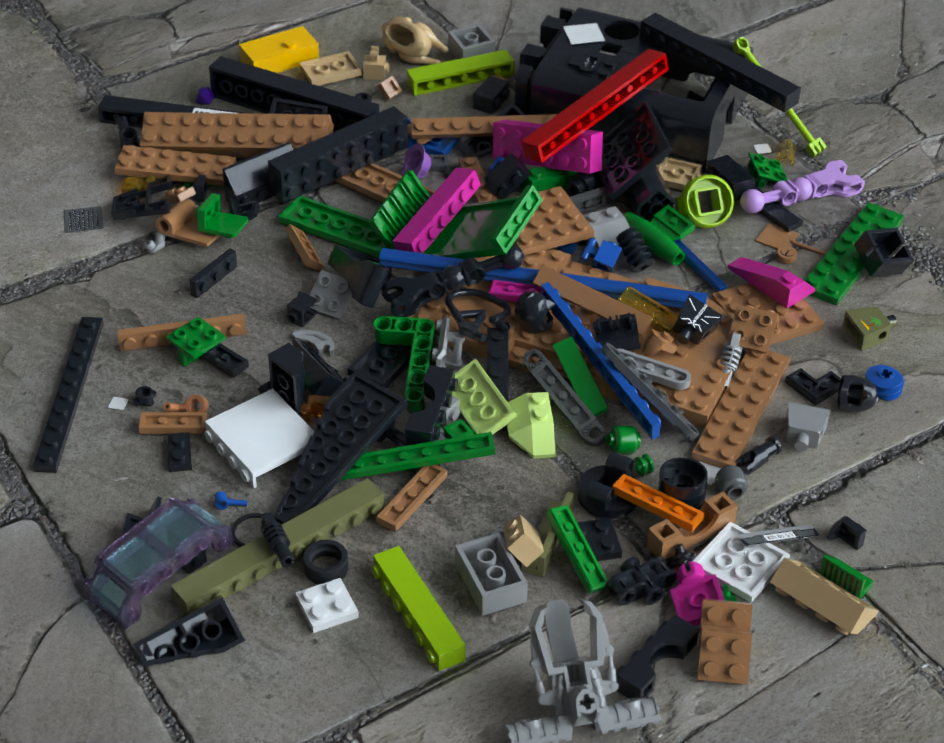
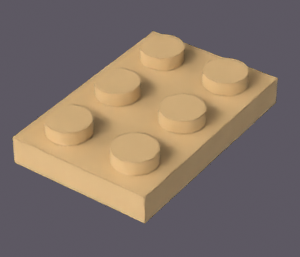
M349 51L299 63L300 70L308 82L318 86L362 75V68Z

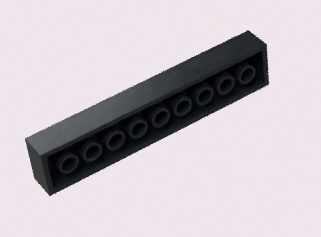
M220 56L209 66L211 91L216 99L264 114H269L273 98L327 106L328 115L331 116L334 125L333 132L380 112L379 104L226 57Z

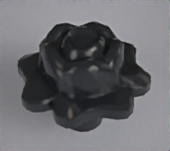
M682 543L675 545L676 553L669 562L673 566H678V568L682 564L685 565V568L690 567L689 562L694 560L697 552H694L693 549H684Z

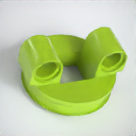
M702 175L692 179L684 187L681 196L675 198L676 211L699 228H712L723 224L730 217L734 207V196L730 186L723 179L715 175ZM714 190L710 192L713 211L701 213L698 192Z

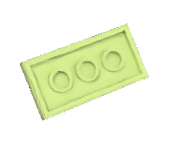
M476 358L455 373V378L458 379V387L456 392H452V396L459 399L460 412L476 434L492 431L493 435L518 417Z

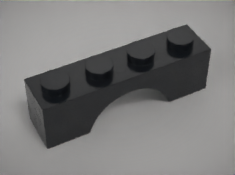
M429 365L423 380L424 396L431 399L433 403L422 411L410 414L405 427L406 444L414 445L439 439L440 425L445 423L447 407L450 408L452 404V392H456L458 387L455 369Z
M674 615L669 621L663 622L659 631L647 639L644 647L640 651L636 650L625 666L622 665L616 671L618 689L616 691L628 699L647 698L654 691L656 674L651 666L656 661L664 658L683 660L697 646L699 629L677 615Z

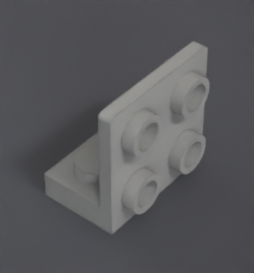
M321 270L310 293V296L316 298V302L309 308L341 320L351 298H353L348 281L343 277Z

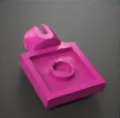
M691 561L689 562L691 571L687 572L684 564L678 568L676 572L678 586L670 589L677 615L693 626H698L701 622L702 600H724L716 574L707 576L701 564Z

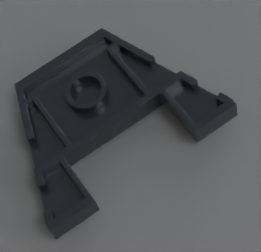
M170 175L163 177L164 181L155 184V181L148 183L147 188L140 191L135 188L113 197L111 209L113 220L170 213L168 199L151 203L152 194L172 189Z

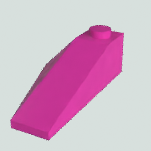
M740 257L727 265L729 270L785 308H789L815 292L813 286L790 271L744 257Z

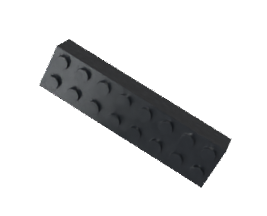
M393 106L269 160L270 193L282 203H286L408 148L407 116Z

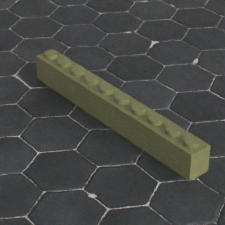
M367 478L282 524L290 540L289 548L294 558L302 557L305 549L310 544L319 540H331L354 526L360 525L370 517L378 515L384 509V493ZM262 535L172 584V599L177 607L186 614L221 594L225 599L283 567L277 555L270 551Z

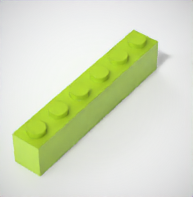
M506 49L407 69V86L412 94L417 96L484 82L489 75L492 76L493 74L501 77L514 76V59Z
M400 546L373 555L374 566L371 567L374 578L376 580L379 579L382 583L385 595H390L395 610L403 615L406 627L414 632L415 640L419 646H423L430 664L434 663L440 672L466 661L465 643Z

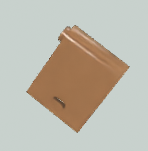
M190 199L177 203L170 209V213L161 215L155 221L156 229L161 234L204 247H208L221 236L216 234L208 235L205 232L198 231L195 218L197 206Z

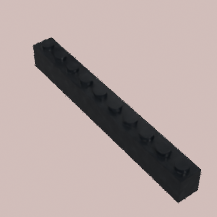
M656 12L641 20L640 37L785 113L799 103L801 87Z

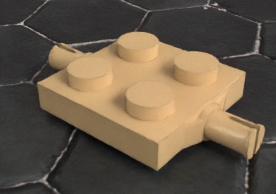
M666 157L660 165H656L667 186L683 191L689 181L702 176L700 175L702 165Z

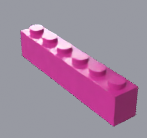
M457 167L395 237L393 244L396 250L416 253L425 252L481 186L475 169Z

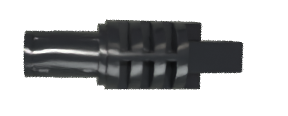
M271 512L263 513L260 530L270 551L277 555L282 567L292 566L295 558L289 548L290 540L281 523L275 520Z

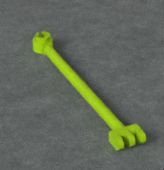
M744 37L737 38L733 43V51L742 56L744 55L747 60L761 67L750 52L751 49L747 39ZM792 108L785 112L807 141L808 145L805 147V150L811 157L826 149L822 139L819 137L815 140Z

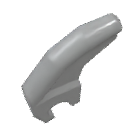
M301 329L292 332L293 338L310 343L320 356H322L323 351H329L330 357H334V342L331 337L316 330Z

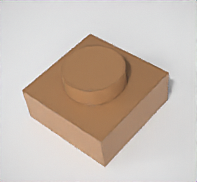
M393 75L377 85L386 101L402 91Z

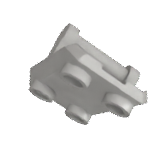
M442 316V320H437L436 332L440 333V335H436L435 348H433L432 361H436V364H432V366L449 367L458 370L463 366L461 354L465 335H460L458 331L450 332V318ZM447 341L454 342L453 358H447Z

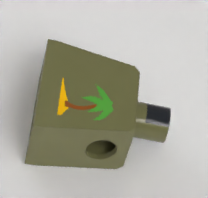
M878 307L845 310L842 326L859 349L863 351L887 341L891 328L897 326V319L894 315L884 316Z

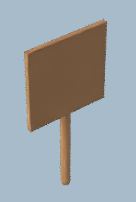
M768 223L755 240V242L777 250L782 246L791 247L793 244L824 256L827 253L796 242L795 240L800 233L794 231L787 232L780 226Z

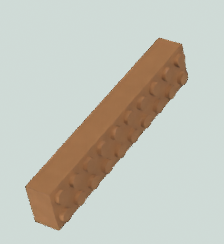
M144 112L140 147L250 158L287 142L291 144L294 150L333 133L334 125L330 115Z

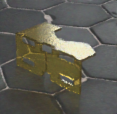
M787 138L779 145L781 153L774 159L780 161L787 157L794 166L796 146L790 138Z

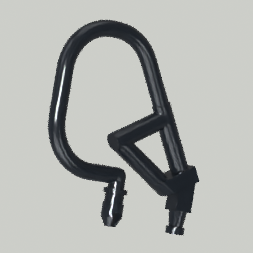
M460 289L450 292L445 297V304L459 326L458 332L460 335H465L471 339H478L481 342H484L487 338L486 334L479 332L486 318V310L459 311L452 300L460 296L480 297L503 308V312L489 317L488 321L495 328L503 331L510 330L509 323L503 320L511 313V307L506 301L478 289ZM474 318H475V320H474V321H471V322H466V321L464 320V319H474Z

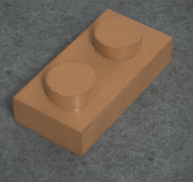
M181 186L177 189L173 188L166 191V196L162 197L160 201L168 199L170 204L179 203L196 193L193 187L185 188Z

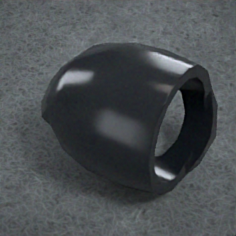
M537 291L525 292L520 295L515 307V318L521 329L528 333H541L550 329L554 322L549 310L555 303L546 299Z
M842 375L838 389V409L848 412H863L872 408L878 402L877 388L869 379L856 375Z

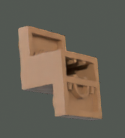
M714 599L702 600L697 680L748 685L752 632L750 630L752 603Z

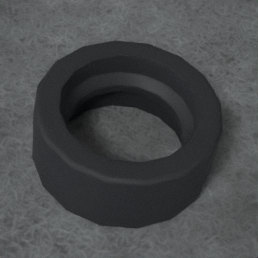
M328 539L310 544L303 554L304 573L309 580L316 584H323L338 578L342 580L349 569L347 550L339 542ZM323 556L335 557L340 561L331 568H319L312 564L315 559Z

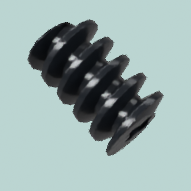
M631 227L619 233L616 240L620 244L621 250H623L627 263L630 264V269L634 272H640L653 265L655 260L653 258L648 259L652 254L651 252H645L648 250V246L642 245L645 240L640 238L641 232H635L636 228Z

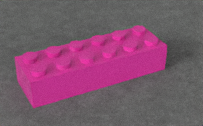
M507 119L493 122V160L498 156L506 158L512 153L523 161L525 165L589 174L602 170L603 132L586 130L546 161L539 163L525 158L521 141L544 124Z

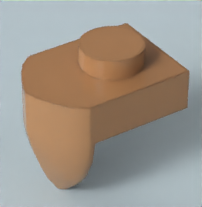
M652 330L645 340L643 356L654 355L660 349L674 354L678 346L673 342L674 338L669 333Z

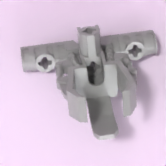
M563 599L547 601L545 605H540L534 609L529 623L532 657L529 665L532 667L535 677L534 685L537 701L542 705H551L553 715L548 718L547 716L531 717L514 722L511 725L505 724L504 734L506 736V743H547L552 741L553 743H559V740L563 739L570 741L572 740L573 727L590 723L594 724L596 731L606 734L609 730L616 732L621 731L620 728L632 729L646 726V723L650 722L658 724L661 721V716L658 712L659 705L656 703L655 696L647 699H625L610 706L606 705L605 695L618 689L616 670L613 667L612 654L614 653V648L610 645L602 614L591 601L578 599L583 604L586 614L589 615L590 657L578 656L569 605ZM544 619L548 641L554 662H551L547 645L541 629L544 623ZM605 656H608L607 680L601 678L598 666L604 665ZM539 668L548 675V690L546 691L543 681L540 680Z

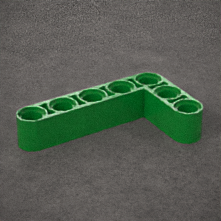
M380 316L373 322L375 340L378 343L412 346L405 389V400H407L408 405L406 409L410 414L425 409V400L427 399L424 396L423 380L429 365H432V354L436 341L434 322L427 318Z

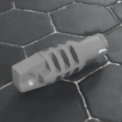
M734 332L730 337L729 343L724 342L720 356L721 360H726L721 362L726 367L722 371L724 373L731 371L725 385L726 389L729 387L732 374L737 371L743 348L739 346L741 335Z

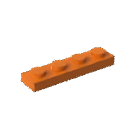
M623 474L612 485V488L615 489V495L664 519H668L670 522L690 532H693L703 520L704 512L626 474Z

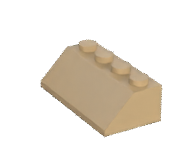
M784 557L770 583L777 586L775 591L785 597L791 595L796 599L795 603L806 610L810 607L816 611V617L824 622L832 621L836 624L835 629L845 635L849 633L858 634L879 612L876 608L797 560Z

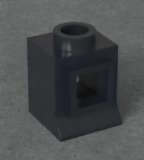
M299 291L298 296L287 305L286 317L288 322L303 328L317 314L316 310L309 308L316 302V298Z

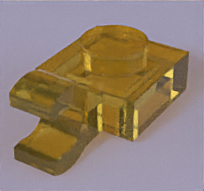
M148 176L145 180L143 177L124 178L122 193L135 188L138 191L145 189L148 183L155 181V177Z

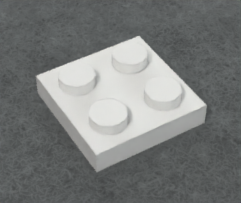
M341 578L295 592L296 600L313 633L359 618V612Z

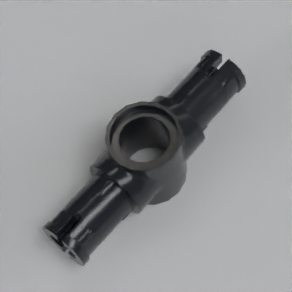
M122 116V120L120 117L116 118L115 123L119 129L121 149L123 145L139 147L137 131L129 126L127 118L125 116Z

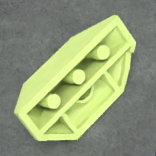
M548 392L525 393L509 401V405L518 416L507 424L509 438L521 449L527 451L528 455L533 459L555 457L554 422Z

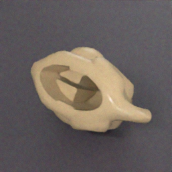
M396 16L381 26L383 44L391 53L399 52V57L405 62L427 65L441 63L439 60L426 57L432 48V44L441 52H448V48L437 39L427 25L421 22L413 24L409 17Z

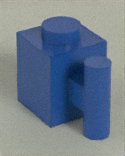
M589 238L580 260L587 262L589 257L594 258L593 268L612 273L622 248L614 242L603 240L598 249L594 247L597 241L594 238Z

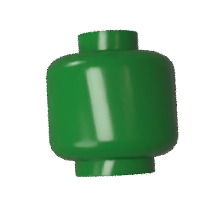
M616 425L607 434L606 443L613 452L631 455L635 453L636 449H639L641 436L633 426Z

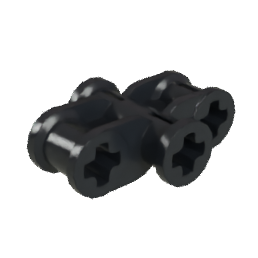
M662 556L647 561L641 566L638 558L631 557L622 563L620 567L621 573L615 574L607 581L606 588L616 595L617 602L622 606L636 601L643 596L645 603L652 605L663 597V588L671 586L676 581L677 573L666 565V560Z

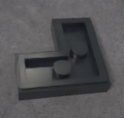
M800 368L786 376L785 383L816 406L838 393L841 378L830 371L822 377L815 379Z

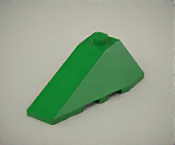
M546 167L532 168L528 170L530 176L519 187L523 191L527 185H534L537 192L559 186L566 190L569 178L577 172Z

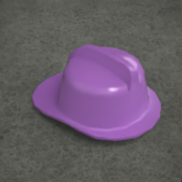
M415 144L408 150L401 176L407 170H413L418 178L426 176L431 167V158L425 152L423 145Z

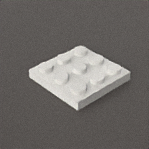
M729 522L692 562L701 564L707 576L716 574L720 586L723 587L726 584L731 592L752 603L770 583L783 558H790V554L770 543L745 546L737 534L750 532Z

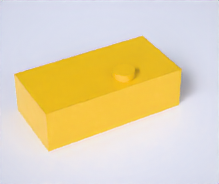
M303 26L239 44L240 62L275 73L300 67V62L319 58L318 42Z

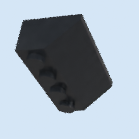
M287 142L223 168L225 200L229 203V198L232 197L240 205L255 200L259 203L273 197L274 195L270 193L268 161L292 151L291 144Z

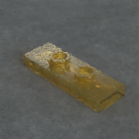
M628 286L619 297L618 301L653 317L652 323L670 334L674 332L673 326L678 318L677 313L631 286Z

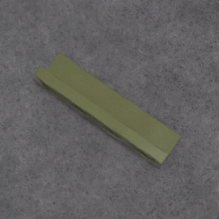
M567 492L562 503L551 500L546 512L548 509L568 505L571 512H573L574 493ZM546 514L537 530L540 533L544 552L528 567L523 563L521 565L522 572L543 578L560 542Z

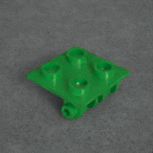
M748 153L750 160L747 167L755 178L756 186L763 188L768 180L774 182H786L788 180L779 161L767 159L760 154Z

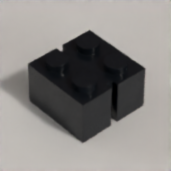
M897 227L866 230L854 244L860 258L865 259L863 264L870 277L902 274L914 261L907 245H904L897 252L905 243Z

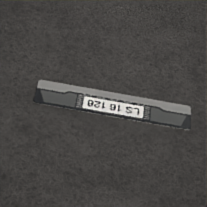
M809 524L737 534V536L745 546L820 536V534Z

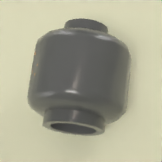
M725 466L715 476V483L719 492H724L730 499L742 497L747 490V480L740 467Z

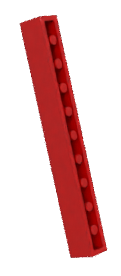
M651 49L646 50L521 141L525 158L543 163L669 70L666 53Z

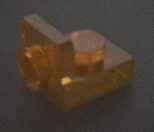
M309 395L307 403H304L302 408V416L306 417L308 425H311L313 417H322L324 406L330 398L329 396Z

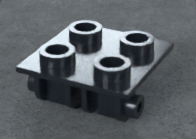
M629 312L628 314L620 315V319L618 315H615L616 320H612V317L609 316V321L607 318H598L593 322L596 342H599L602 347L609 343L616 349L627 351L640 349L635 314Z

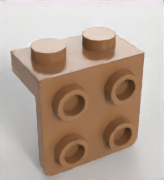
M737 304L727 341H730V337L734 332L741 335L739 342L741 347L767 353L770 349L774 330L778 327L779 313L768 309H757L751 305Z

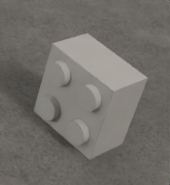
M481 24L448 31V50L456 59L495 52V41Z

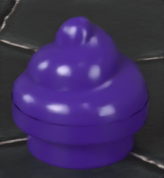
M208 86L205 88L201 87L198 90L195 102L211 104L215 97Z

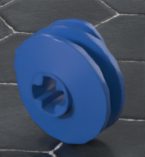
M875 365L867 370L865 378L869 379L876 386L877 395L880 399L892 401L899 398L904 386V379L899 371L886 365Z

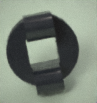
M612 451L605 465L593 467L583 473L578 482L577 492L580 505L587 512L599 518L616 519L631 513L637 505L619 496L614 499L615 489L612 488V485L623 474L636 479L631 473L634 468V459Z

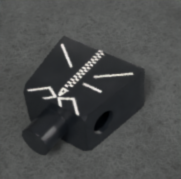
M689 294L673 326V330L678 333L676 336L677 341L681 344H687L690 341L695 345H699L717 329L723 315Z

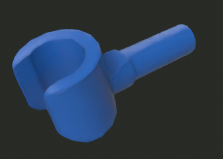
M222 491L215 493L216 500H214V503L219 510L226 509L228 505L247 506V500L227 499L225 492Z

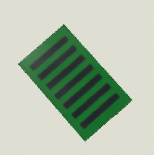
M827 554L823 556L820 569L822 576L859 599L872 588L874 582L872 579L835 556L833 558Z

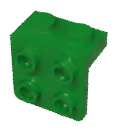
M212 193L197 208L195 213L198 231L205 232L208 235L216 234L225 238H233L248 223V217L220 212V194Z

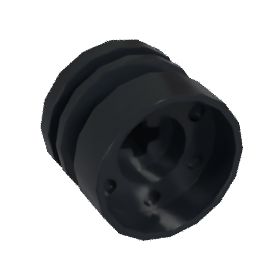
M683 457L670 459L660 467L658 491L700 510L706 499L708 472L703 464L694 459Z

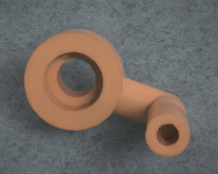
M191 395L185 403L175 404L166 402L163 405V409L169 412H207L209 408L207 399L201 395ZM200 402V403H201V407H200V409L198 410V409H197V404Z

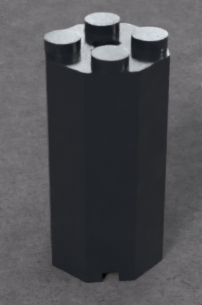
M657 166L653 167L652 170L647 172L624 192L635 215L649 222L652 221L654 214L667 205L673 208V204L676 202Z

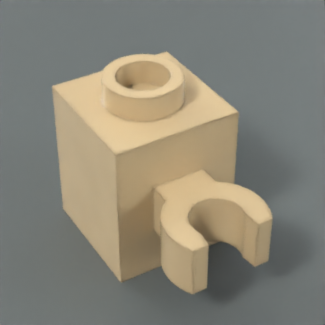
M371 46L370 55L365 54L363 61V79L385 80L386 73H389V63H386V55H379V46Z

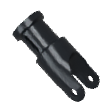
M769 436L763 444L753 447L735 461V466L741 468L743 465L749 464L745 468V474L750 475L766 464L774 454H779L782 451V446L775 437Z

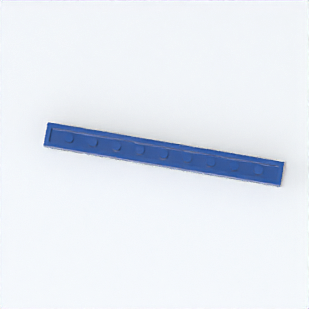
M549 282L542 284L541 294L546 299L555 303L550 309L553 315L568 334L573 337L575 343L652 440L659 437L661 421L658 415L652 413L646 400H642L638 395L635 386L630 385L626 377L609 360V357L606 358L600 350L602 345L596 342L591 331L582 325L579 316L574 315L568 302H564L560 297L559 291L556 288L554 289Z

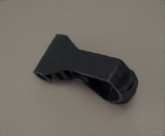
M336 244L327 262L328 265L348 281L353 299L366 307H374L383 284L391 278V267H386L380 264V261L361 252Z

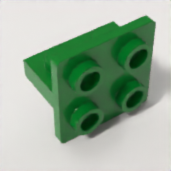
M196 317L168 334L166 338L167 341L177 347L179 364L186 367L203 356L205 352L223 342L225 335L202 318Z

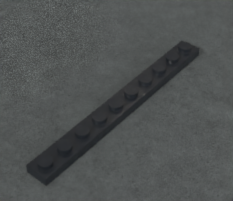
M81 318L33 464L34 472L57 473L102 331L103 318Z

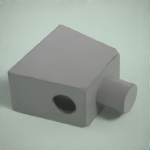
M789 402L785 419L786 441L794 444L795 449L798 451H806L808 447H818L827 429L830 410Z

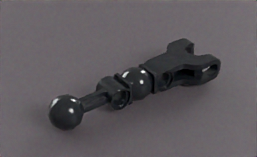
M513 244L507 254L498 255L479 263L475 258H467L462 263L459 262V266L451 265L446 267L442 273L440 270H437V272H430L415 278H395L383 284L381 294L387 302H391V312L395 317H408L416 314L424 304L439 299L444 294H449L448 290L458 291L465 284L467 286L479 284L484 280L486 272L502 266L508 270L517 269L524 261V253L519 246ZM391 289H396V290H397V291H394V292H392V293H390V294L388 293V291L391 290ZM405 305V307L402 310H398L400 306Z

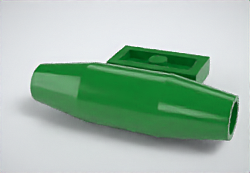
M669 205L654 214L651 222L631 212L624 214L629 227L636 228L635 232H641L640 238L645 240L642 245H647L649 252L674 266L679 265L683 261L685 254L674 241L682 240L695 230L694 223Z

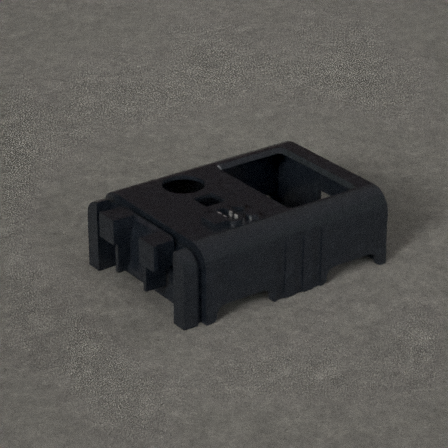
M561 7L559 18L551 17V15L546 16L540 25V44H543V47L527 43L520 53V64L515 81V105L525 115L559 114L646 50L651 49L666 53L669 70L662 74V77L679 81H687L692 73L715 77L703 100L696 101L643 88L588 130L601 131L603 136L606 135L645 101L650 105L673 150L671 154L692 159L695 164L702 165L701 173H706L708 168L707 161L715 157L723 141L726 113L729 105L728 123L732 124L748 93L640 37L641 21L580 7L576 11ZM597 23L605 41L571 44L563 26ZM700 35L735 53L732 48L734 42ZM749 46L750 52L753 54V47ZM600 51H604V52H608V53H613V54H617V55H616V56H614V55H609V54L601 53Z

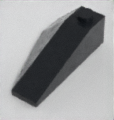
M511 103L496 116L525 114L514 103ZM493 136L469 137L458 146V149L466 157L477 156L479 158L493 152Z
M221 594L147 635L133 645L144 666H150L180 659L200 657L202 655L223 653L244 642L245 639Z

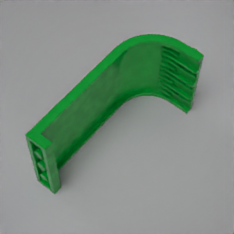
M407 170L368 223L385 246L396 250L393 240L432 195L424 188L414 171ZM527 185L519 197L466 204L458 211L423 254L459 259L505 255L543 200L534 185Z

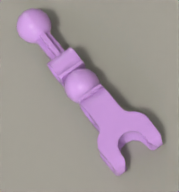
M842 160L828 162L825 170L814 172L804 177H797L792 181H779L770 192L761 193L756 189H749L742 194L740 205L747 213H757L762 210L764 204L777 200L783 205L788 206L797 201H805L809 197L811 199L828 195L850 197L859 194L865 182L858 175H846L848 165Z

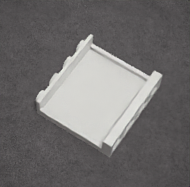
M271 389L206 420L204 435L209 443L214 444L218 453L228 460L231 468L236 469L240 473L243 481L248 482L255 489L257 488L256 477L302 455L310 436H313L315 431L274 389Z

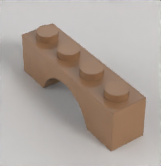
M721 492L704 501L700 508V511L704 512L703 520L693 532L678 525H673L666 519L648 529L646 547L655 557L662 556L666 560L676 553L675 545L682 543L684 549H688L721 532L729 522L735 524L738 506L724 492Z

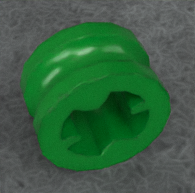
M643 454L642 458L640 456L635 457V468L640 476L654 472V464L648 454Z

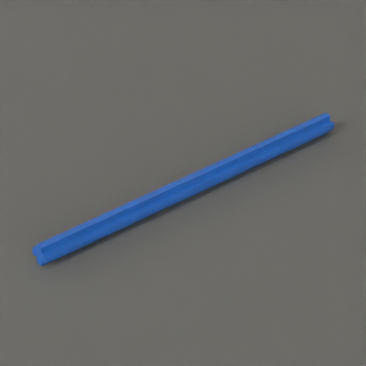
M382 248L379 257L380 264L386 267L426 273L437 272V270H440L442 273L446 267L451 265L459 266V262L462 263L466 260ZM502 266L486 272L483 281L492 282L493 280L534 285L533 281L540 270L524 267L508 270ZM561 273L618 300L682 309L690 294L704 304H707L708 293Z

